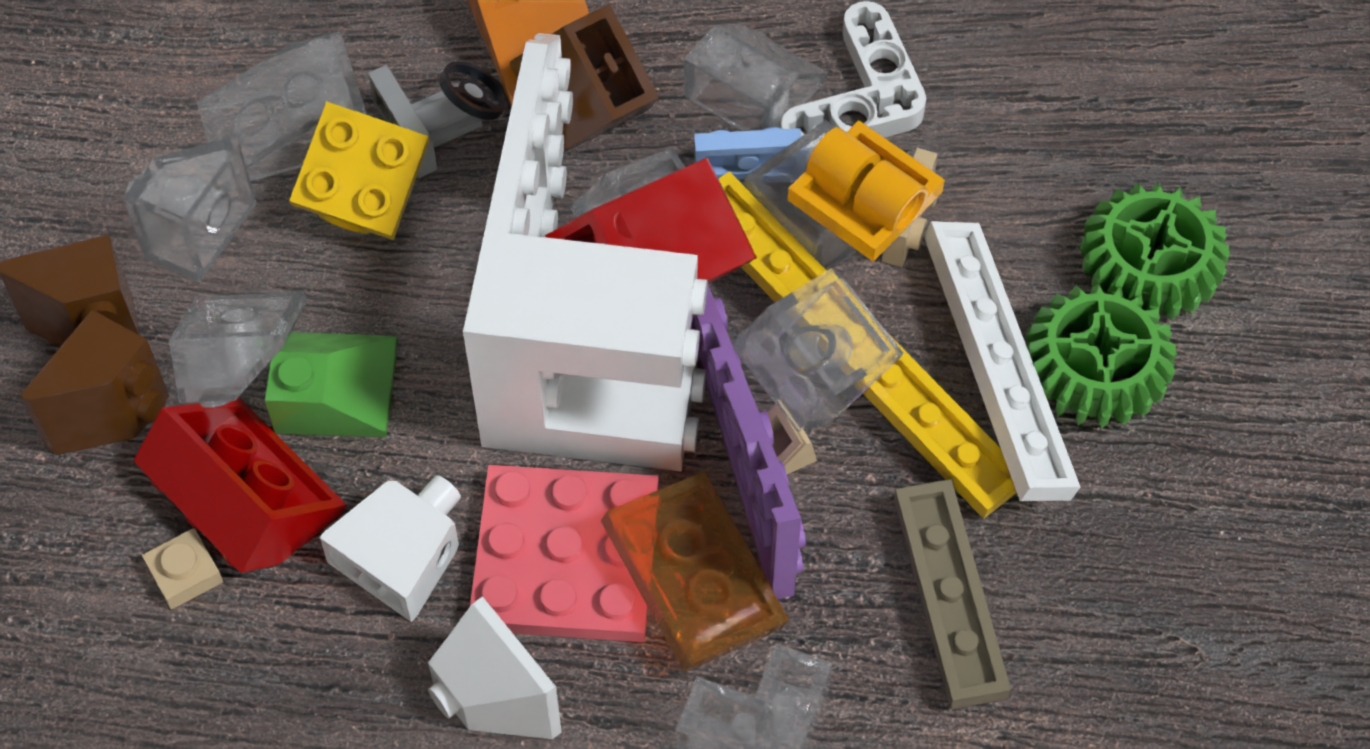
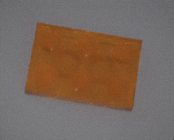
M705 471L608 510L601 519L603 527L684 673L783 629L790 621Z

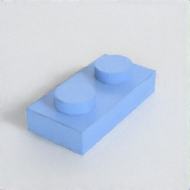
M771 127L756 131L729 132L717 130L711 133L694 134V163L708 158L718 179L729 171L738 180L799 177L802 158L801 129Z

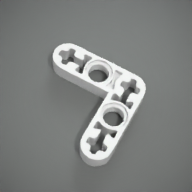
M870 1L858 2L851 5L846 10L844 16L843 39L865 88L797 105L783 115L781 129L804 127L807 133H812L811 136L804 137V134L801 132L802 158H809L818 142L829 132L828 122L823 123L824 119H829L830 130L840 127L847 132L852 127L844 124L839 119V116L846 111L854 110L864 114L867 118L864 124L884 138L915 129L922 122L926 105L925 91L888 12L881 5ZM865 23L869 29H874L872 43L869 44L870 37L866 28L858 26V24ZM885 58L893 61L898 68L891 73H879L872 69L870 64L876 59ZM901 101L904 106L911 107L909 110H903L899 104L893 105V102ZM876 106L878 107V115H879V114H883V117H882V118H878V117H877V108H876Z

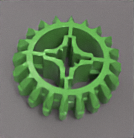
M1159 181L1152 187L1151 191L1147 192L1138 182L1130 189L1129 194L1117 188L1115 193L1111 195L1110 201H1100L1095 208L1094 215H1091L1090 219H1087L1083 231L1085 236L1082 237L1080 244V257L1084 258L1082 264L1083 275L1093 277L1091 281L1092 287L1099 283L1103 291H1108L1107 294L1112 295L1113 291L1120 285L1123 298L1129 301L1142 294L1144 302L1142 309L1144 311L1159 308V311H1163L1171 321L1179 315L1180 309L1192 315L1198 309L1200 302L1208 303L1209 299L1214 296L1218 285L1223 282L1227 271L1225 266L1230 255L1229 245L1225 244L1227 237L1225 233L1226 227L1215 225L1217 221L1216 210L1200 211L1202 206L1200 196L1189 201L1182 198L1181 186L1173 191L1172 194L1163 192ZM1159 243V250L1156 249L1153 258L1151 260L1148 259L1149 253H1152L1155 245Z
M1099 283L1091 288L1090 294H1085L1075 285L1070 291L1068 298L1056 293L1055 297L1050 301L1049 308L1041 307L1036 313L1035 321L1032 323V327L1028 328L1025 341L1047 401L1057 400L1055 407L1057 416L1070 409L1076 412L1078 426L1087 419V416L1096 417L1101 429L1108 424L1110 416H1114L1124 426L1131 420L1133 413L1144 417L1150 411L1152 403L1158 404L1164 398L1167 385L1172 382L1175 373L1173 363L1177 355L1176 345L1169 342L1172 336L1171 326L1158 324L1160 320L1159 308L1147 311L1142 309L1144 303L1142 294L1129 301L1123 298L1121 285L1113 291L1112 295L1104 294ZM1088 329L1082 333H1073L1075 331ZM1130 372H1138L1126 380L1111 382V380L1117 377H1128Z

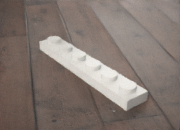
M931 221L923 236L1020 501H1071L1080 489V484L979 223Z

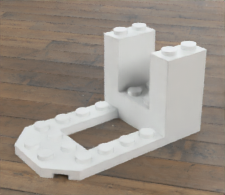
M538 33L535 35L534 40L529 39L525 43L463 329L481 446L682 472L685 451L695 452L699 418L690 417L692 402L702 403L705 392L706 369L697 368L700 332L699 330H691L693 314L704 315L708 280L697 279V255L545 237L546 234L557 229L558 211L552 210L554 197L563 198L565 192L567 169L566 166H561L564 152V135L562 134L563 123H570L573 93L567 91L571 63L570 59L562 58L560 35Z

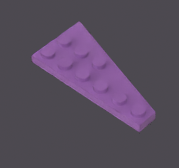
M707 285L704 315L693 314L691 330H699L700 332L698 359L701 368L706 369V385L771 600L794 596L796 574L803 572L800 548L806 546V539L801 516L789 489L785 467L782 461H778L772 446L774 438L769 416L766 411H758L742 371L737 347L731 343L726 331L728 324L721 298H713Z

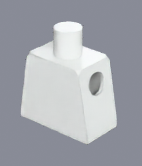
M437 475L433 477L418 495L397 481L385 482L319 537L327 563L412 622L419 614L457 551L459 542L455 523L446 515L461 499L460 493L449 481Z

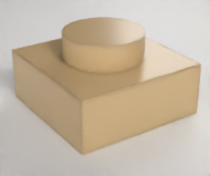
M195 528L142 554L149 571L171 610L223 583L219 570Z

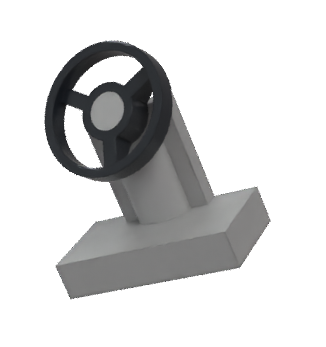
M454 61L447 64L439 77L442 91L413 104H410L387 65L368 72L374 105L383 120L429 136L430 142L418 172V178L438 170L434 152L435 147L482 127L481 119L494 120L499 118L508 106V97L500 82L484 69L468 62ZM459 72L468 74V76L460 84L452 86L449 80V73ZM478 80L483 82L495 94L499 108L487 99V92L478 84Z

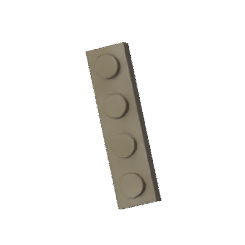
M952 480L895 489L894 502L950 710L1008 699L1011 687Z

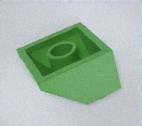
M287 332L272 351L265 403L275 433L387 438L398 347L397 336Z

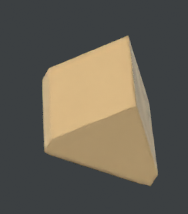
M779 399L767 414L773 431V449L778 461H782L786 474H789L816 462L817 459L811 441L787 401Z

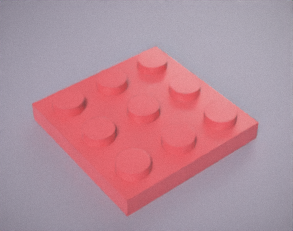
M488 465L470 606L483 596L513 634L645 643L659 476Z

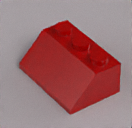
M241 398L162 407L133 460L150 478L151 484L157 490L164 493L185 514L188 523L200 530L221 552L223 559L240 573L280 565L338 518L347 507V504Z

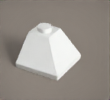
M482 596L472 603L428 662L433 686L428 688L431 698L447 718L456 714L468 730L544 739L555 738L562 733L556 686Z

